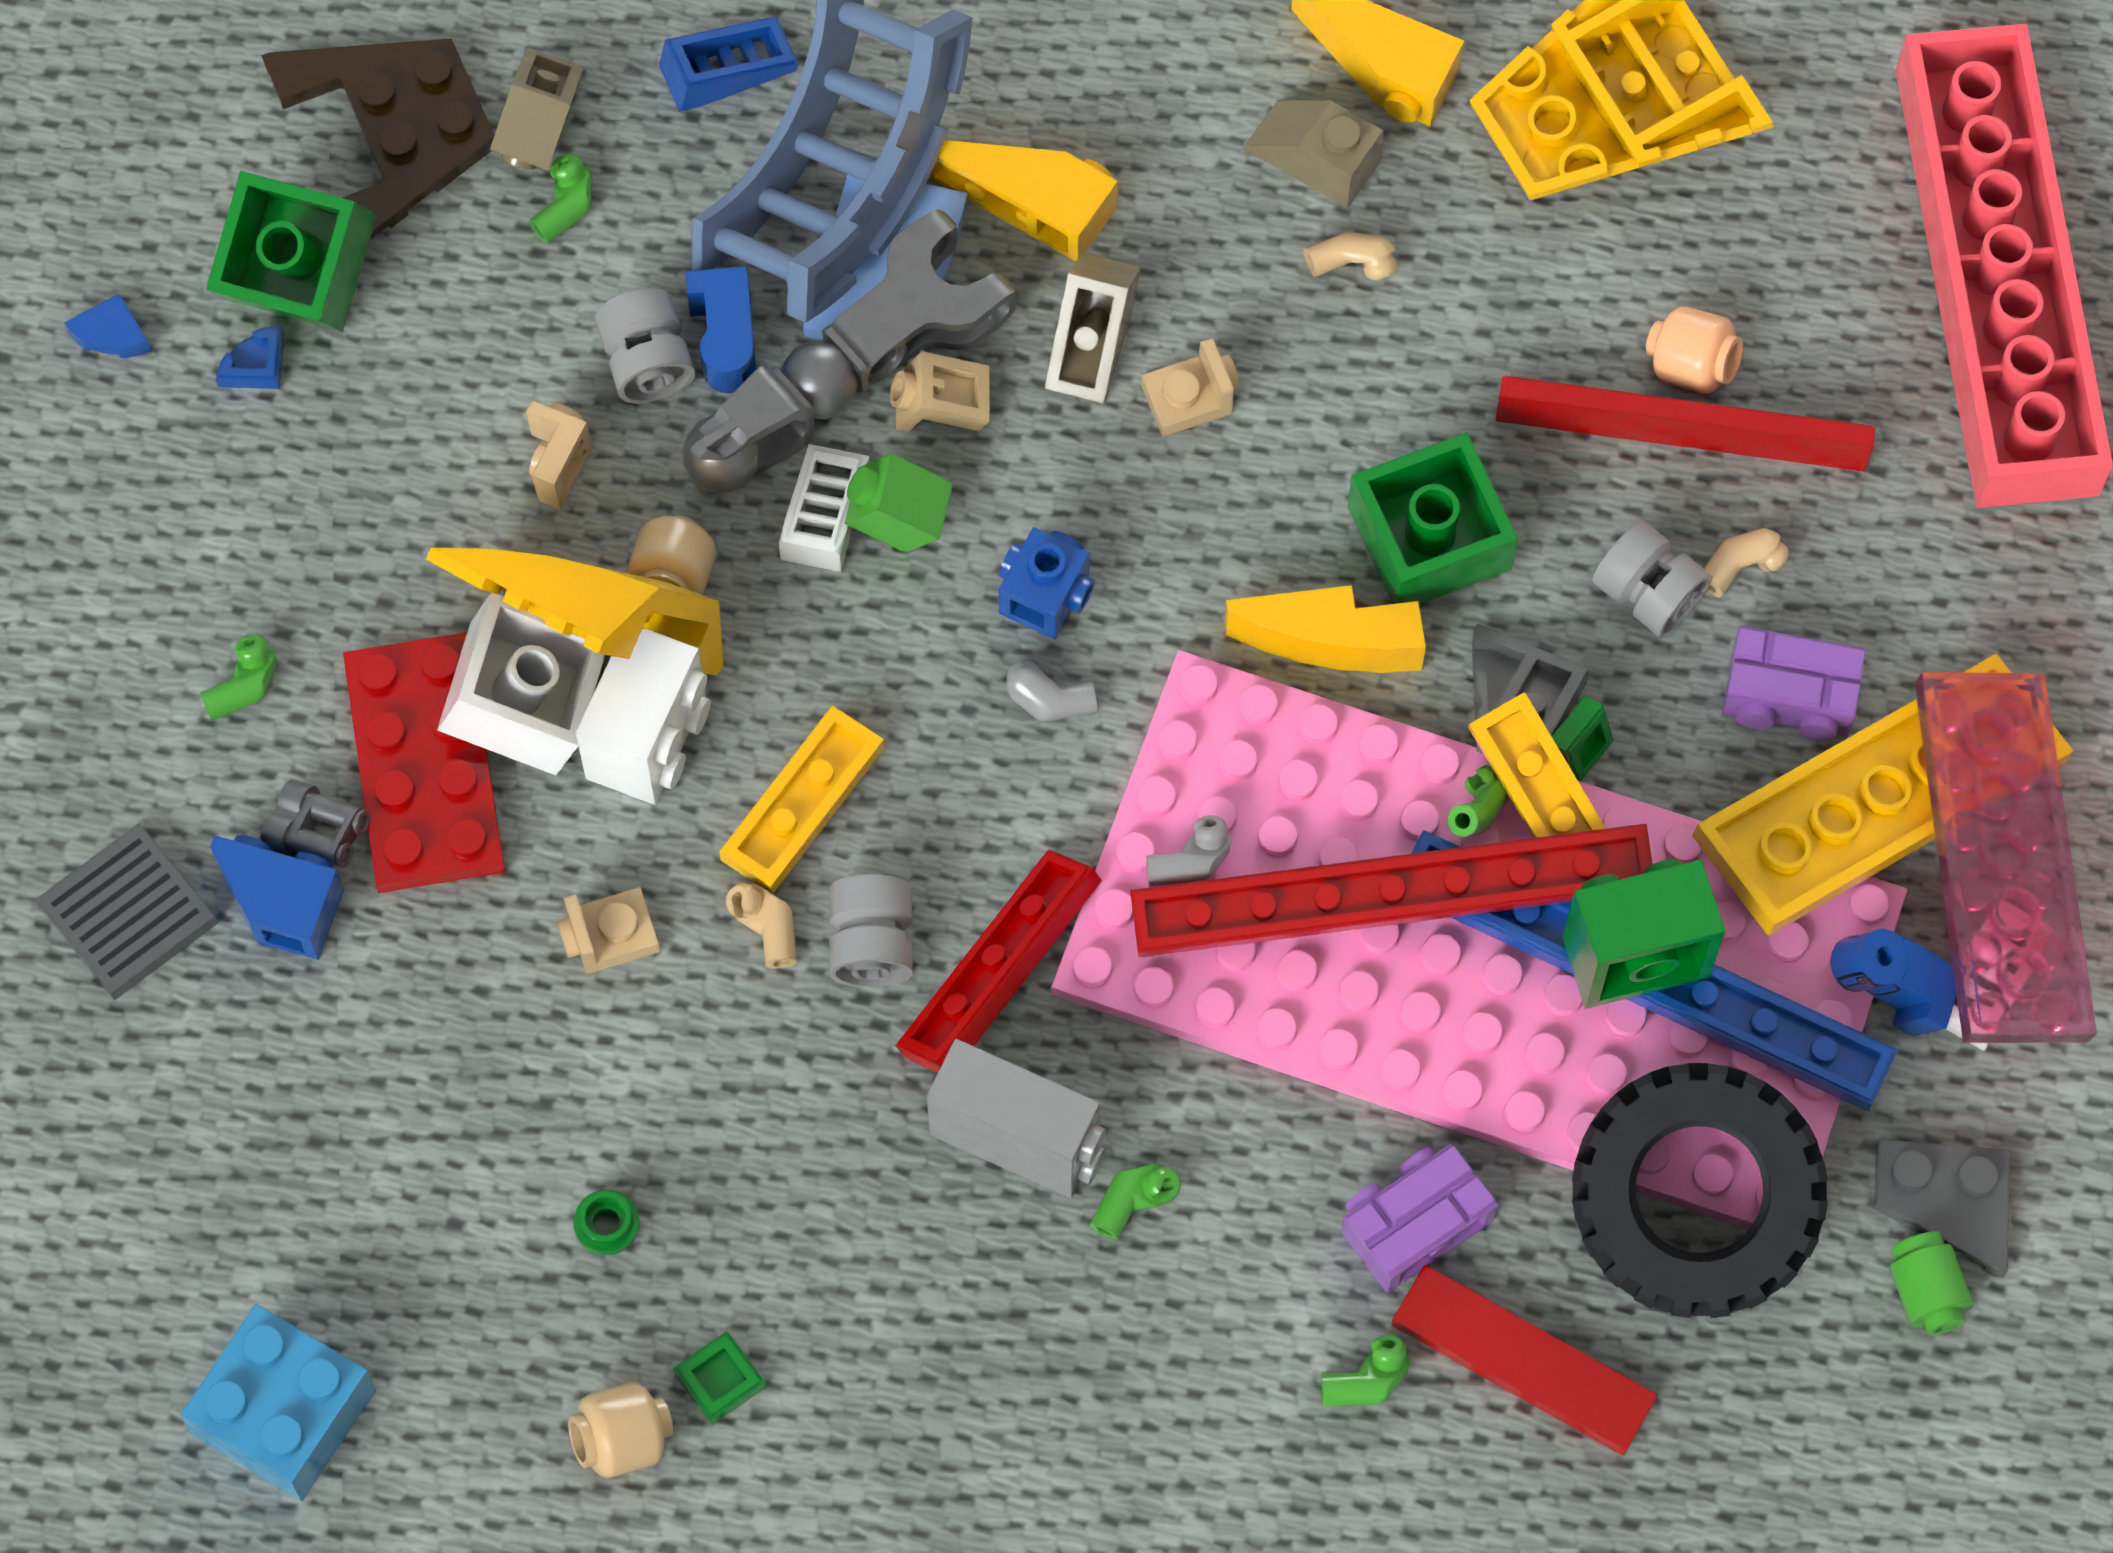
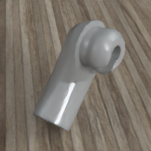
M1028 660L1014 663L1007 672L1006 688L1011 699L1039 721L1048 722L1098 712L1092 681L1059 687L1039 670V667L1034 662Z
M1215 815L1203 816L1194 823L1193 829L1195 833L1180 853L1146 855L1148 887L1208 880L1230 851L1232 839L1228 834L1226 822Z

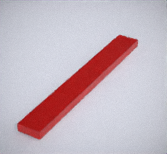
M1646 823L1130 890L1138 956L1146 957L1572 902L1574 891L1580 890L1582 884L1595 877L1613 874L1617 875L1620 880L1643 874L1644 870L1653 863Z

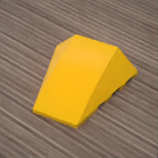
M1583 0L1572 11L1567 9L1551 24L1552 30L1533 48L1527 46L1469 100L1474 112L1530 201L1774 127L1771 118L1743 75L1737 78L1733 77L1684 0Z
M430 548L426 560L481 590L494 594H500L501 591L505 592L503 602L517 610L528 611L544 619L545 625L561 634L570 636L573 633L585 639L583 646L598 654L630 659L642 628H646L699 648L701 668L704 674L717 676L724 665L719 601L664 581L547 555L483 548Z

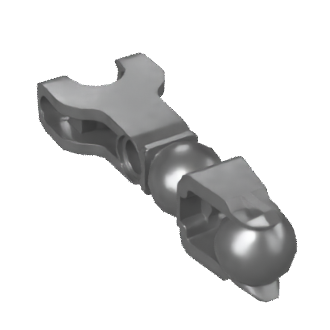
M936 209L925 214L892 239L887 254L888 271L885 279L846 309L830 326L828 325L822 330L823 341H809L795 347L784 361L781 371L775 366L771 369L766 365L759 367L719 407L715 414L697 421L687 434L682 449L683 465L695 482V487L705 496L719 492L730 493L746 486L752 477L801 451L808 444L811 437L810 433L815 430L814 419H827L843 412L853 399L856 389L864 393L871 385L888 377L926 348L941 347L949 350L972 348L979 344L1014 313L1019 299V290L1008 278L998 273H991L968 286L951 285L939 278L935 271L954 252L957 243L956 223L942 210Z

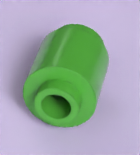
M1938 1231L1918 1234L1895 1244L1890 1249L1894 1262L1889 1268L1911 1327H1926L1928 1335H1937L1962 1326L1966 1322L1964 1313L1972 1309L1974 1303L1953 1246L1951 1244H1944L1941 1233Z

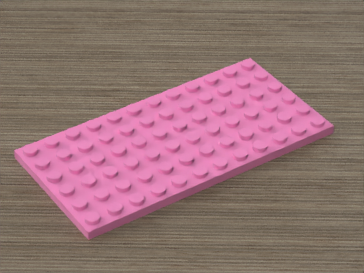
M1178 650L1095 870L1102 882L1079 912L1051 986V995L1570 1170H1574V1163L1581 1141L1592 1120L1616 1092L1630 1082L1651 1071L1667 1066L1686 1063H1711L1730 1066L1752 1074L1781 1092L1798 1109L1810 1125L1823 1157L1841 1099L1629 1000L1623 999L1585 1009L1573 974L1452 918L1139 957L1130 890L1149 888L1146 855L1180 853L1195 833L1193 829L1194 823L1203 816L1215 815L1222 818L1228 826V834L1232 839L1229 854L1208 880L1411 854L1423 830L1460 847L1533 838L1509 796L1487 831L1460 837L1450 830L1447 818L1452 808L1457 805L1470 803L1475 799L1466 791L1464 786L1467 777L1474 776L1476 774L1475 770L1481 766H1491L1485 755L1477 752L1476 747ZM1578 781L1606 829L1647 823L1653 864L1667 859H1679L1682 864L1702 859L1726 931L1715 965L1857 1031L1863 1032L1874 996L1866 991L1855 993L1847 991L1840 986L1832 973L1831 954L1836 943L1845 937L1860 936L1868 931L1883 928L1894 932L1908 888L1869 877L1768 936L1692 837L1697 824L1702 821ZM1695 1126L1674 1131L1664 1136L1652 1146L1640 1165L1636 1180V1192L1749 1230L1761 1207L1763 1183L1760 1169L1754 1156L1742 1142L1722 1130Z

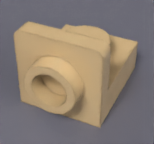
M1213 338L1200 342L1198 357L1141 375L1142 389L1162 437L1232 414L1233 392L1240 389L1239 377L1232 358L1229 354L1220 357Z
M922 351L902 371H899L893 379L890 390V403L892 407L896 408V429L910 432L923 419L980 431L990 422V366Z
M531 401L526 411L531 435L545 441L538 445L533 454L529 475L532 476L538 501L561 510L593 448L588 425L579 413L565 405L554 403L548 407Z
M641 887L579 905L576 894L564 897L568 918L557 921V925L567 957L580 955L586 974L660 952Z

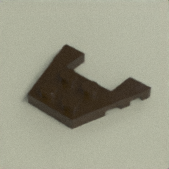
M452 38L280 51L261 55L283 110L334 90L344 89L384 181L342 197L355 201L377 214L370 239L387 226L390 228L395 226L408 216V210L434 190L438 193L492 151L490 147L494 138V132Z

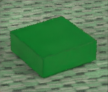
M1586 695L1551 736L1578 781H1581L1614 741L1603 704Z
M725 1331L673 1368L676 1378L712 1426L766 1388L765 1381L728 1331Z

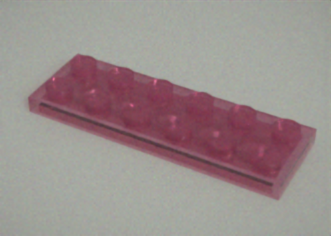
M1922 672L1915 681V690L1963 1043H2088L2097 1034L2045 673Z

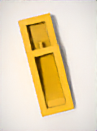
M1352 585L1226 600L1224 620L1226 635L1258 650L1295 662L1336 670L1375 673L1422 671L1426 645L1418 601L1355 608Z

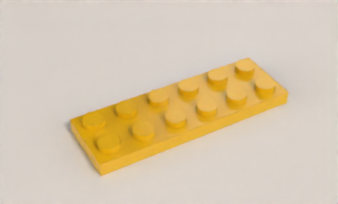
M1996 653L1698 823L1692 837L1761 928L1770 936L2068 761L2074 750Z

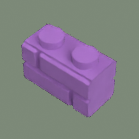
M1739 626L1732 649L1722 714L1735 716L1738 724L1750 729L1765 730L1773 727L1774 724L1799 728V733L1802 736L1816 741H1830L1835 739L1837 735L1848 737L1857 708L1865 648Z
M1451 1143L1436 1154L1430 1147L1418 1151L1400 1166L1399 1172L1402 1177L1383 1190L1377 1183L1365 1187L1354 1195L1345 1206L1349 1213L1343 1218L1341 1232L1387 1293H1390L1419 1273L1424 1264L1429 1266L1494 1221L1498 1207L1496 1200L1478 1176L1473 1174L1471 1167Z

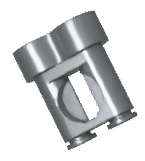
M291 779L282 787L275 811L265 820L261 829L260 840L267 843L272 848V851L287 856L292 855L294 852L311 853L326 859L332 865L345 868L352 859V845L357 835H362L369 826L370 812L320 795L318 787ZM322 821L340 827L336 838H332L313 831L316 823Z

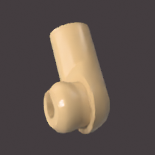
M1345 232L1303 250L1305 261L1314 277L1349 263H1363L1365 275L1372 280H1379L1394 274L1398 266L1392 255L1395 248L1386 238L1357 232Z
M1761 528L1725 539L1704 567V570L1713 576L1707 592L1715 597H1722L1741 569L1755 563L1764 572L1779 570L1786 563L1789 556L1787 546L1780 542V535L1773 530Z
M738 883L733 886L726 896L725 904L727 910L740 923L763 937L765 966L770 969L795 966L797 958L791 907L784 900L755 883Z

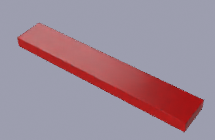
M1507 375L1505 377L1502 376L1495 418L1497 422L1862 472L1866 471L1874 447L1876 428L1872 427V425Z

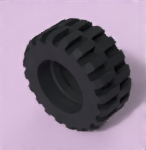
M1686 1063L1667 1066L1651 1071L1616 1092L1590 1123L1581 1141L1572 1176V1204L1575 1221H1577L1582 1241L1590 1257H1593L1602 1269L1603 1275L1617 1288L1620 1287L1631 1295L1635 1301L1650 1309L1654 1307L1669 1312L1672 1316L1691 1318V1316H1711V1318L1730 1316L1732 1312L1748 1307L1751 1309L1767 1301V1298L1782 1287L1785 1288L1798 1275L1797 1272L1807 1258L1811 1257L1819 1241L1818 1237L1823 1221L1826 1219L1828 1205V1178L1825 1161L1810 1125L1798 1109L1781 1092L1752 1074L1730 1066L1711 1063ZM1687 1127H1711L1722 1130L1737 1138L1754 1156L1762 1177V1203L1752 1226L1740 1239L1731 1245L1711 1252L1684 1251L1661 1240L1644 1221L1636 1198L1637 1174L1648 1151L1664 1136Z

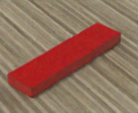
M1048 849L895 1046L908 1060L938 1073L955 1038L975 1046L1102 882L1094 868Z
M1425 1264L1392 1319L1391 1326L1622 1456H1625L1658 1394Z

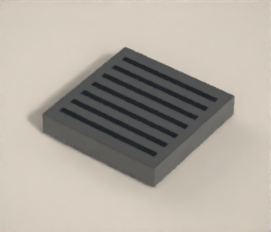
M140 823L35 899L41 911L114 1001L218 924L213 912Z

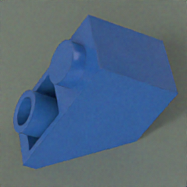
M214 835L210 848L257 943L319 960L344 892L337 869H333L332 864L326 859L311 853L298 852L294 858L273 852L267 843L254 837L237 835L234 840Z

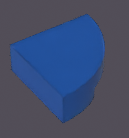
M120 294L64 322L70 336L81 347L89 351L92 349L101 353L117 354L120 358L135 357L151 351L148 340Z
M276 325L257 329L252 332L250 338L240 343L231 353L227 352L217 370L216 382L218 387L280 389L285 337L283 326Z

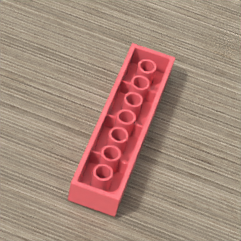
M2027 23L1906 34L1895 71L1976 508L2098 497L2109 476L2113 462Z

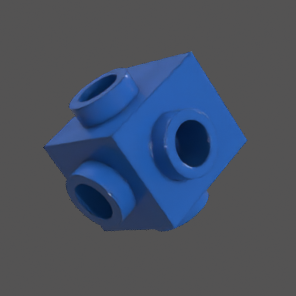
M1033 527L1023 546L1014 543L1002 563L999 577L1004 580L999 587V614L1056 640L1070 612L1074 611L1080 614L1092 594L1095 579L1089 577L1090 553L1085 551L1076 539L1065 533L1053 531L1048 534Z

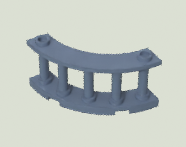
M817 0L813 35L807 59L794 95L778 128L758 159L741 180L710 208L693 218L691 233L693 244L692 271L713 269L730 256H733L785 279L788 286L787 315L805 323L828 309L857 283L856 276L852 273L867 255L872 253L880 257L897 234L918 200L935 166L949 129L940 126L949 92L960 94L964 80L973 17L956 10H951L917 28L865 7L864 0ZM859 31L911 52L912 58L909 75L903 95L849 73ZM840 95L896 118L886 144L877 160L822 137L831 120ZM810 159L864 181L859 192L839 217L788 195ZM771 215L821 236L796 256L751 238Z

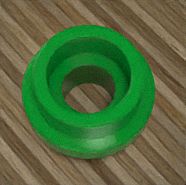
M607 1189L593 1192L579 1203L574 1214L573 1225L577 1239L588 1251L598 1255H614L624 1251L634 1242L639 1232L640 1219L635 1204L628 1196L619 1191ZM604 1214H612L619 1219L617 1229L608 1234L600 1233L595 1229L596 1220Z

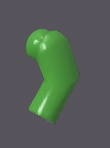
M1481 766L1475 770L1476 774L1474 776L1467 777L1464 786L1466 791L1475 799L1470 803L1457 805L1449 812L1447 818L1448 826L1455 835L1465 837L1487 831L1506 802L1508 794L1491 766Z
M1148 1164L1119 1172L1112 1179L1089 1226L1094 1231L1112 1240H1118L1132 1212L1162 1206L1178 1196L1181 1189V1180L1178 1173L1174 1169L1162 1164Z

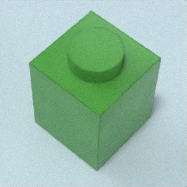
M891 453L858 467L852 476L847 489V498L850 502L844 524L900 551L909 552L940 539L953 483Z

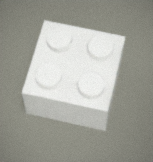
M490 593L470 623L437 730L550 774L557 775L578 747L576 730L594 694L605 655L598 654L583 646L585 639L573 633L570 636L561 634L545 625L544 619L528 611L517 610L503 602V595Z
M642 628L630 659L611 656L576 730L582 765L587 780L656 805L664 787L671 790L674 789L682 774L686 755L680 751L689 732L696 735L700 733L711 706V700L706 698L707 675L702 673L699 648Z

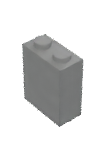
M955 1038L927 1094L929 1135L1069 1198H1072L1080 1181L1090 1185L1099 1170L1105 1154V1148L1101 1147L1106 1128L1099 1126L1100 1102Z

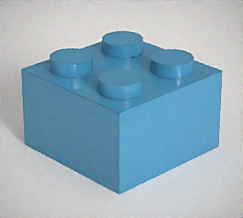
M256 1303L180 1416L193 1436L302 1502L376 1392V1388L368 1370Z

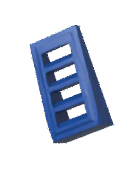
M777 16L666 39L659 66L678 111L681 112L710 104L795 72L799 63ZM762 39L770 58L760 59L753 42ZM739 47L746 63L738 64L732 49ZM716 56L721 68L713 70L708 58ZM691 64H693L696 74H694Z

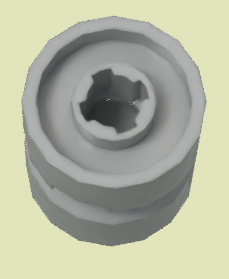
M656 288L636 289L610 299L599 308L595 315L596 324L604 350L612 356L609 364L619 398L628 403L644 404L676 395L692 383L695 378V370L686 341L679 336L681 326L671 294Z
M1641 520L1628 529L1608 551L1598 565L1592 582L1618 604L1622 605L1632 602L1634 604L1632 615L1659 638H1663L1670 634L1695 608L1710 586L1713 576L1685 553L1676 556L1671 555L1672 543L1646 521ZM1660 574L1664 578L1653 589L1650 585Z
M860 874L834 881L829 886L830 926L838 932L829 938L830 978L838 983L854 987L893 986L909 980L913 976L912 941L906 939V932L904 930L912 925V885L904 879L881 874Z

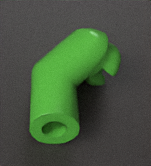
M564 154L553 161L550 174L555 179L554 202L529 220L533 231L545 244L551 242L586 216L591 208L593 178L589 168L583 165L577 155Z
M248 635L239 640L235 646L238 661L231 680L200 692L211 721L255 704L265 697L275 672L277 661L275 651L269 648L268 641L263 636Z
M1394 1335L1380 1336L1371 1344L1372 1352L1356 1372L1321 1373L1322 1406L1377 1405L1387 1400L1408 1372L1410 1359L1405 1342Z

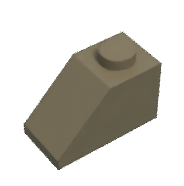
M526 47L490 150L500 153L502 159L512 166L526 170H533L536 167L548 170L584 67Z
M1277 100L1246 143L1245 150L1348 208L1380 164L1384 130L1332 100Z
M1085 252L1081 253L1068 273L1045 389L1100 403L1105 402L1130 323L1142 267Z

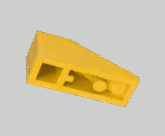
M1292 0L1291 10L1376 104L1383 106L1390 116L1406 123L1419 121L1431 127L1460 70L1464 40L1368 0Z
M945 140L929 176L930 179L948 189L968 193V200L1075 262L1082 252L1088 250L1117 209L1118 181L1113 178L1112 174L1098 162L1090 159L1082 161L1066 151Z

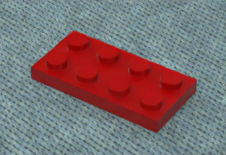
M467 632L343 652L365 810L370 812L368 834L378 894L505 873L487 749L437 730Z

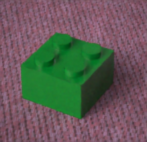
M240 170L206 290L232 302L343 332L377 214L355 201Z
M1468 433L1351 475L1347 507L1392 604L1414 601L1422 604L1512 570L1518 538Z
M1667 859L1650 865L1640 875L1620 880L1617 875H1602L1582 884L1580 890L1574 891L1562 939L1584 1007L1587 1009L1710 978L1726 931L1702 859L1684 864L1679 859Z

